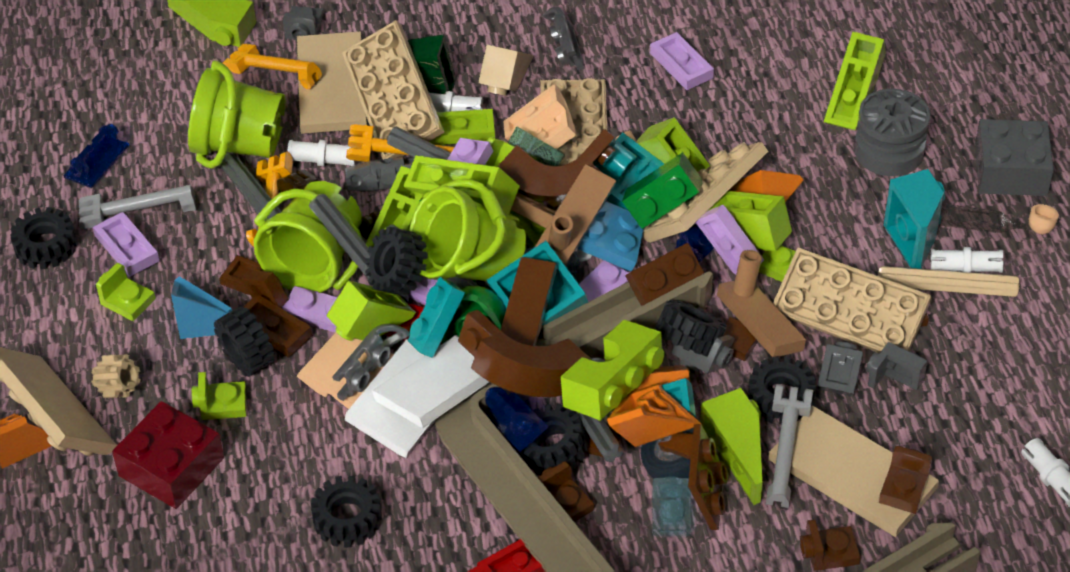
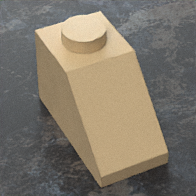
M487 45L478 83L488 85L487 92L506 96L507 90L517 91L533 59V55Z

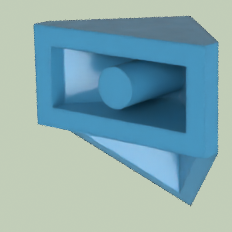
M180 276L174 280L171 297L180 339L216 335L214 332L215 320L231 312L232 308Z

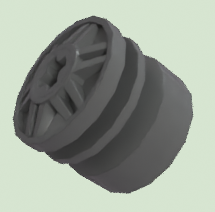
M895 88L882 89L869 94L860 105L857 123L858 130L854 146L856 158L861 165L875 174L885 176H900L916 170L922 163L931 116L928 105L919 96L906 90Z

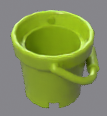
M217 60L213 61L211 68H206L202 73L194 95L188 128L189 151L196 153L197 162L211 169L216 168L222 163L227 152L266 158L274 156L282 132V126H280L281 116H285V94L235 81L232 72L226 65ZM213 151H218L213 160L205 157V155L209 156Z
M457 179L425 193L413 214L409 231L421 235V241H424L427 246L423 250L428 253V258L423 260V264L427 265L426 271L421 270L420 275L434 280H438L440 276L445 279L458 277L487 281V279L524 255L525 231L518 228L515 221L520 220L516 216L504 213L495 193L488 190L483 183L473 179ZM458 188H472L479 191L484 205L473 201L467 193L458 190Z
M315 181L307 184L304 189H291L280 192L255 217L254 223L260 228L254 238V254L261 268L264 271L273 272L280 279L284 288L292 290L294 286L320 293L331 287L340 290L358 269V266L352 260L349 267L337 280L342 268V256L345 250L309 207V203L316 196L325 194L361 237L358 230L361 224L360 208L352 196L347 201L342 195L338 194L342 189L338 185L326 181ZM294 198L281 213L267 218L284 200Z

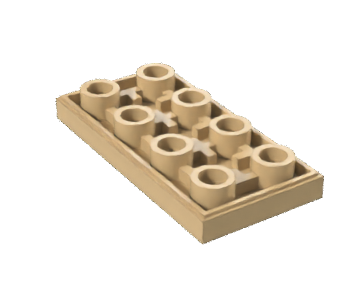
M397 20L342 52L369 125L374 126V138L387 139L395 126L427 142L444 133L403 27ZM380 152L382 159L404 156L402 154Z
M361 31L297 36L298 60L314 62L322 73V77L310 89H305L298 79L301 134L350 130V126L353 124L367 126L366 114L342 55L344 50L361 41Z
M605 79L540 80L541 93L553 84H556L560 89L570 111L576 136L556 149V151L563 154L557 166H563L576 160L604 128L607 130Z
M743 142L734 147L729 153L726 150H721L713 155L708 161L710 166L706 170L701 169L697 172L702 178L700 192L646 226L642 233L644 240L650 243L687 231L768 152L764 144L757 142L747 146Z
M797 248L773 304L789 320L880 353L888 342L910 351L932 298L929 294Z
M0 347V381L4 382L10 389L9 396L28 410L29 420L35 425L42 427L48 434L47 441L54 448L60 451H66L67 448L74 449L87 456H91L93 453L108 455L112 452L117 444L41 356Z
M813 405L811 406L809 417L802 416L797 421L790 468L792 475L894 537L901 532L915 515L879 503L880 492L892 461L893 453ZM779 442L769 452L768 460L776 464ZM930 474L918 510L938 488L939 480Z

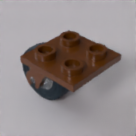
M696 424L694 428L643 444L640 454L648 474L656 481L664 484H678L689 480L688 488L710 530H719L720 515L725 514V499L722 494V485L728 482V471L725 462L720 461L717 456L714 440L708 438L702 424Z

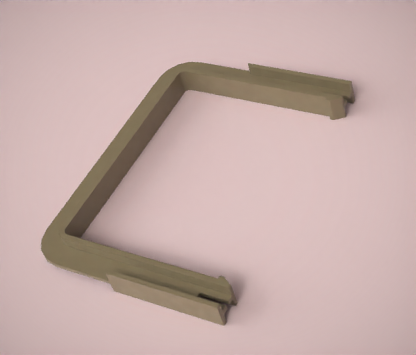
M708 271L643 306L640 305L629 282H626L541 327L542 338L538 339L536 346H549L569 338L591 359H604L603 338L623 320L656 330V324L667 300L672 299L675 301L680 300L685 304L690 303L696 308L700 307L705 310L711 299L713 274ZM489 382L435 419V428L442 443L517 537L524 542L525 547L539 561L545 572H615L489 419L511 400L519 404L532 396L514 393ZM952 522L928 525L924 535L862 572H927L926 568L960 548V543L953 537L955 525ZM976 547L968 551L964 550L929 572H976L980 551Z

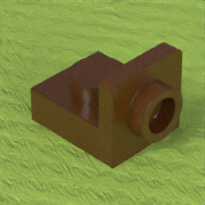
M895 446L891 465L880 492L879 503L916 514L929 479L932 456L915 449Z
M566 461L556 467L547 468L537 477L574 522L594 511V503L571 479V466Z
M815 519L807 520L805 535L800 536V548L803 558H810L813 571L860 564V555L851 526L818 530Z

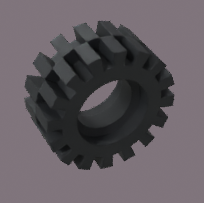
M46 207L45 212H41V208H36V214L33 215L29 211L23 213L25 219L23 220L18 217L15 220L16 226L12 225L10 229V238L17 259L19 258L20 263L23 265L28 263L29 268L33 269L39 264L40 269H47V264L52 263L53 267L59 266L57 260L61 259L63 262H66L69 259L67 254L73 255L75 252L74 246H77V240L72 221L67 214L64 215L63 211L59 209L54 213L52 207ZM42 234L56 235L46 242H32L35 237Z
M386 227V230L382 229L379 231L380 237L375 236L373 238L374 247L369 246L367 252L371 253V256L366 258L365 264L369 265V268L365 270L366 276H370L367 281L370 285H373L372 288L375 290L401 296L408 295L410 290L414 291L417 288L415 281L421 282L423 279L420 272L421 270L426 271L427 265L423 264V260L428 258V253L423 250L427 246L424 241H421L422 236L415 232L395 227Z
M672 299L667 300L655 329L661 332L664 339L671 340L672 344L676 346L681 345L687 351L691 349L696 354L703 353L705 356H708L716 338L724 335L727 325L722 323L720 318L714 317V314L705 312L703 308H696L693 304H685L680 300L675 301Z
M240 306L215 320L214 332L219 337L217 338L218 343L223 346L224 349L222 350L225 355L229 356L230 362L234 363L235 367L241 370L245 377L253 375L275 361V353L272 351L274 349L273 345L268 342L270 338L267 333L263 332L262 329L264 327L260 322L257 323L256 316L253 313L250 314L249 309Z
M772 357L771 364L765 359L761 361L760 367L756 365L753 368L749 378L748 398L749 400L753 399L757 403L761 417L767 414V422L773 423L774 418H779V424H781L783 413L772 411L774 394L768 391L772 385L784 384L790 387H798L797 400L803 401L805 389L813 390L811 406L813 405L816 379L814 375L811 376V369L808 366L802 369L803 362L797 360L795 364H791L790 357H785L784 362H779L778 357Z
M549 404L545 405L544 412H540L539 408L533 410L535 415L533 418L526 415L523 418L525 425L519 424L517 428L519 435H516V441L527 466L531 470L534 468L536 474L540 475L547 468L556 467L564 461L573 470L577 467L576 459L583 461L585 458L583 451H588L589 444L587 441L589 439L577 413L575 414L570 409L565 410L561 404H557L556 409L553 410L552 405ZM565 434L558 443L552 446H540L549 436Z
M348 475L347 482H342V476L335 477L336 484L333 485L327 480L323 483L324 490L318 487L315 491L316 498L312 497L311 513L316 533H320L321 539L324 542L331 539L332 546L338 547L339 542L344 541V548L351 547L350 541L356 540L358 546L363 544V536L371 539L374 536V529L379 530L381 526L380 520H382L380 497L378 493L376 494V488L372 484L368 486L367 480L363 478L356 483L355 476ZM342 504H355L361 509L357 516L349 519H339L332 516L334 509Z

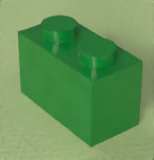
M682 152L627 188L622 202L643 229L699 193L702 178Z

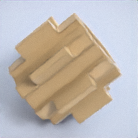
M127 354L103 355L102 361L97 362L98 366L92 368L93 380L91 382L94 387L98 388V392L103 393V398L129 397L130 392L134 391V387L140 383L138 373L140 369L134 365V361L129 359Z

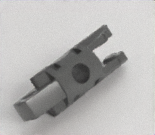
M401 156L373 160L345 168L348 191L390 189L400 167L404 166L410 169L414 157L403 158Z

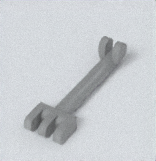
M190 184L104 203L100 194L82 197L79 199V228H93L103 222L105 216L180 201L183 212L196 211L195 192Z
M776 384L772 411L783 413L774 478L773 483L768 486L766 505H773L774 501L781 502V507L788 508L791 495L788 482L798 415L809 417L813 390L805 389L803 401L797 400L798 387L791 386L789 399L782 398L784 393L783 385Z

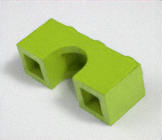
M627 320L620 322L603 338L605 362H596L582 357L561 376L563 407L601 421L662 364L664 350L662 349L660 331Z

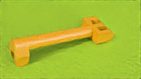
M242 44L238 47V51H234L230 55V59L227 58L222 63L231 72L241 74L249 66L298 73V79L305 89H310L322 77L320 68L314 62L260 55L256 45Z
M358 124L350 126L349 134L352 136L348 138V146L351 148L347 149V159L368 162L370 161L371 151L408 155L388 145L387 139L373 138L374 126ZM435 145L449 153L454 149L451 146Z
M288 151L281 153L280 158L275 155L269 157L268 161L263 159L257 162L256 177L260 182H266L265 192L271 199L279 193L277 180L292 174L293 158ZM256 229L246 232L247 240L252 246H254Z

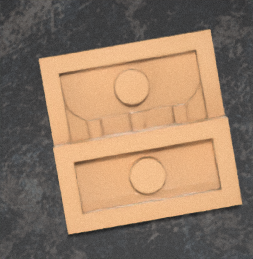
M553 84L503 121L505 139L510 144L516 146L525 132L527 136L521 147L525 152H528L534 139L538 140L530 153L531 155L538 148L542 151L540 149L542 146L545 148L547 146L552 152L553 149H558L576 136L570 111L556 84ZM538 154L535 156L538 158L536 161L540 162L543 160Z
M336 332L304 366L297 377L318 394L324 397L330 394L346 408L350 409L363 392L356 391L352 397L348 396L344 401L338 399L337 393L347 383L346 378L343 377L340 382L333 380L332 376L363 340L354 339L349 341ZM364 352L358 359L361 364L367 359V353ZM390 352L389 360H390V359L392 358V356L394 355V354L391 353V352ZM377 366L373 372H369L370 379L367 387L383 367Z

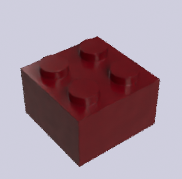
M160 401L112 450L119 477L175 509L189 497L224 459L220 434L163 401Z

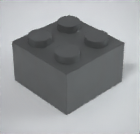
M980 119L975 141L979 194L1048 196L1054 170L1048 121Z

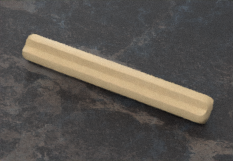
M881 266L878 270L879 277L918 290L1015 297L1018 295L1020 285L1019 278L1010 275Z

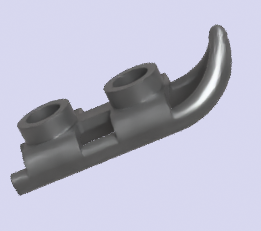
M555 6L548 9L543 14V17L554 21L555 25L549 28L555 43L561 45L555 48L559 61L563 66L569 64L570 67L576 66L577 70L585 69L573 26L566 19L562 8Z
M382 324L372 329L332 376L333 380L340 382L343 377L346 378L347 383L337 393L338 399L344 401L348 396L352 397L356 391L363 392L369 383V372H373L377 366L381 368L386 365L390 357V347L410 335L409 331L395 324ZM383 332H397L384 341L379 336ZM365 352L367 353V359L361 364L358 359Z

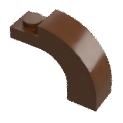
M604 128L576 160L563 166H548L539 163L516 145L498 167L520 185L518 192L536 200L561 201L568 194L585 164L600 171L596 165L600 163L603 166L616 152L613 148L616 141L615 137Z
M479 310L467 313L458 342L474 356L471 369L478 375L503 389L533 397L562 396L561 376L582 357L592 360L569 338L549 346H530L517 342L505 335Z

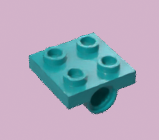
M622 132L615 140L616 144L613 148L616 152L605 165L602 166L598 163L596 167L603 174L616 180L615 187L607 200L618 207L628 210L622 202L626 189L664 165V163Z

